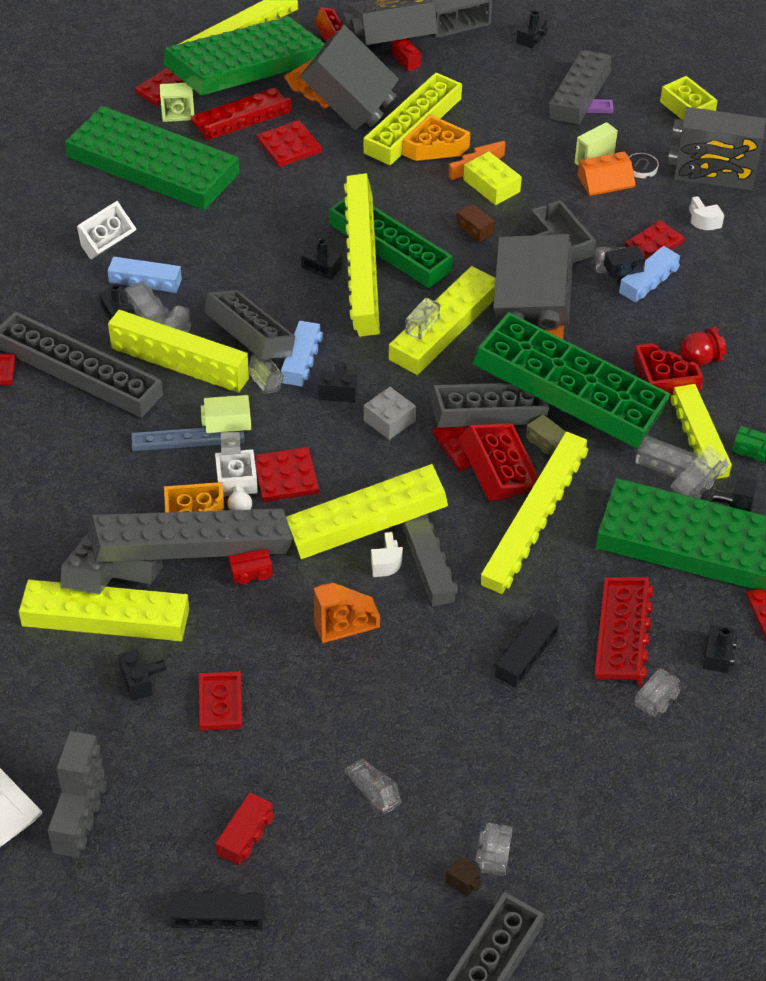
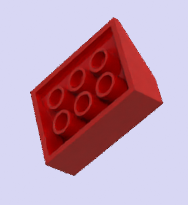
M513 424L470 425L459 437L488 501L505 500L532 490L539 476Z

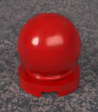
M711 327L707 328L704 332H692L685 336L680 344V354L683 360L688 363L692 361L698 364L699 367L705 366L711 361L714 363L724 361L723 355L727 353L724 337H720L718 334L719 329Z

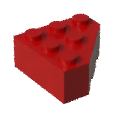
M653 343L635 345L633 362L640 379L670 393V396L673 395L674 387L695 384L699 393L701 392L703 375L698 364L692 361L688 363L682 360L681 356L671 351H662L658 345Z

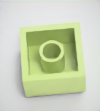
M186 83L160 84L163 122L191 120V116L194 115L192 88Z

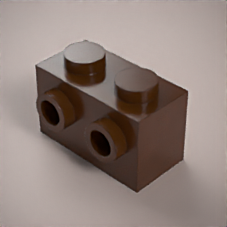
M470 204L457 212L456 225L478 242H481L494 234L495 220L475 205Z

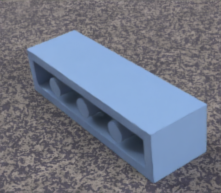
M663 246L645 260L644 272L627 275L621 280L619 293L636 303L639 299L644 298L650 290L655 289L661 281H665L671 273L678 270L680 255Z
M113 257L108 268V278L111 284L118 283L124 286L177 293L182 280L181 266Z
M299 320L294 333L296 337L292 356H286L281 369V383L303 387L304 381L309 378V367L313 366V356L317 355L318 342L322 341L323 332L320 331V324Z

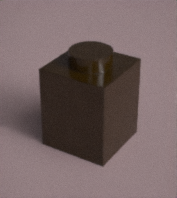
M459 855L446 871L445 882L468 897L472 890L476 891L481 885V869Z

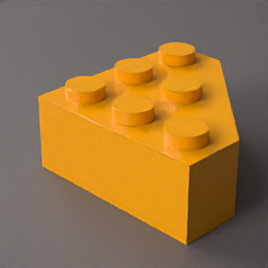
M429 115L403 139L402 155L415 161L461 156L469 149L470 132L433 115Z
M222 482L164 486L165 513L224 511Z

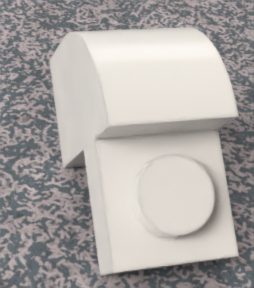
M698 196L692 197L691 205L689 206V211L692 215L691 224L702 230L722 228L724 214L719 206L705 207Z
M392 532L385 533V548L371 549L373 577L392 575L402 565L403 547H398L397 540H393Z

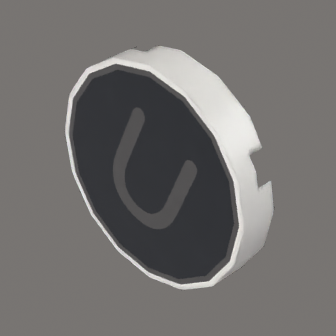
M636 153L629 156L632 162L634 177H652L657 173L659 163L654 156L646 153Z

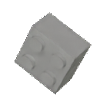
M389 387L364 405L363 420L390 440L416 421V406Z

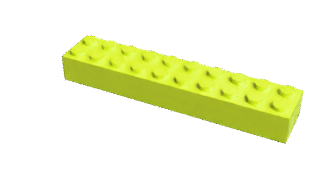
M366 173L347 176V183L344 184L345 194H347L345 205L348 207V210L345 211L346 220L348 221L346 231L347 235H349L347 247L350 249V252H347L348 262L350 263L348 274L351 277L348 284L352 294L349 295L350 306H352L350 318L353 320V328L357 330L359 337L380 334L373 195Z

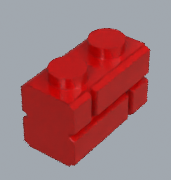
M407 38L392 41L391 55L407 71L421 66V52Z
M268 549L228 556L233 584H246L249 581L258 579L263 581L273 577Z

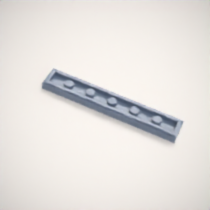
M206 428L131 433L132 451L221 445L220 433L223 432L206 433ZM244 430L229 431L240 432V443H245Z

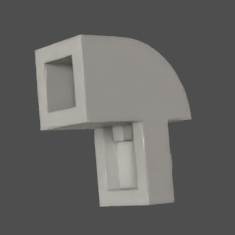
M240 432L220 433L221 454H241Z

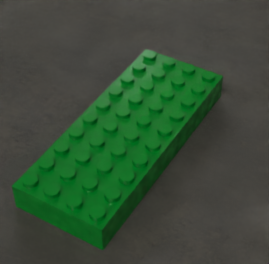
M286 16L269 22L166 47L163 65L202 96L292 71L313 59L325 43L292 20L291 17Z
M101 106L65 141L67 157L204 211L240 173L239 157Z
M510 312L504 316L478 347L473 365L503 379L513 386L542 399L546 403L637 449L664 410L670 393Z
M616 478L598 531L596 549L754 590H766L765 515Z

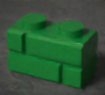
M741 426L735 438L732 452L754 458L759 462H766V434Z

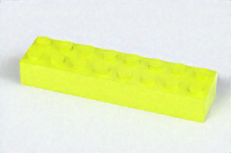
M439 73L433 74L364 137V154L388 165L394 163L402 155L403 139L429 115L441 119L461 100L462 83Z
M471 266L389 344V360L416 375L422 372L494 301L496 278Z
M118 310L108 323L111 349L238 393L249 379L248 353L122 310Z
M433 464L289 515L286 519L300 558L304 559L447 507L448 503L444 488Z
M28 580L19 615L21 624L24 627L182 641L189 613L188 594L105 587L99 595L61 588L60 582Z

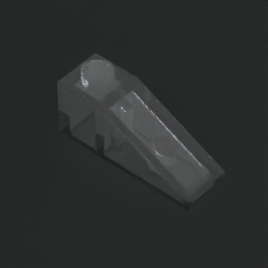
M364 759L345 768V772L365 797L383 814L392 811L395 807L402 804L396 783Z

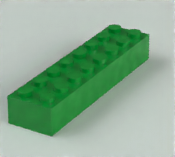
M344 198L329 208V225L349 237L346 231L348 221L345 215L348 207L345 205ZM373 206L376 255L427 288H431L452 272V255Z

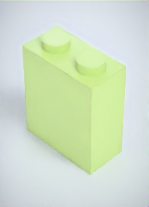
M606 122L577 137L574 163L579 166V160L614 154L618 130Z
M248 395L204 398V405H201L202 426H206V433L251 430Z

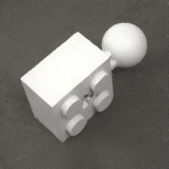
M242 450L241 454L232 455L215 453L218 482H222L223 496H229L227 501L229 510H250L252 499L248 494L258 493L253 450Z

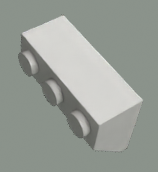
M118 201L77 226L81 246L90 260L137 230Z

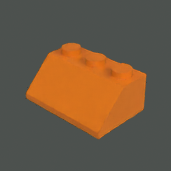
M626 152L579 160L578 177L589 196L634 188L636 186L632 162Z

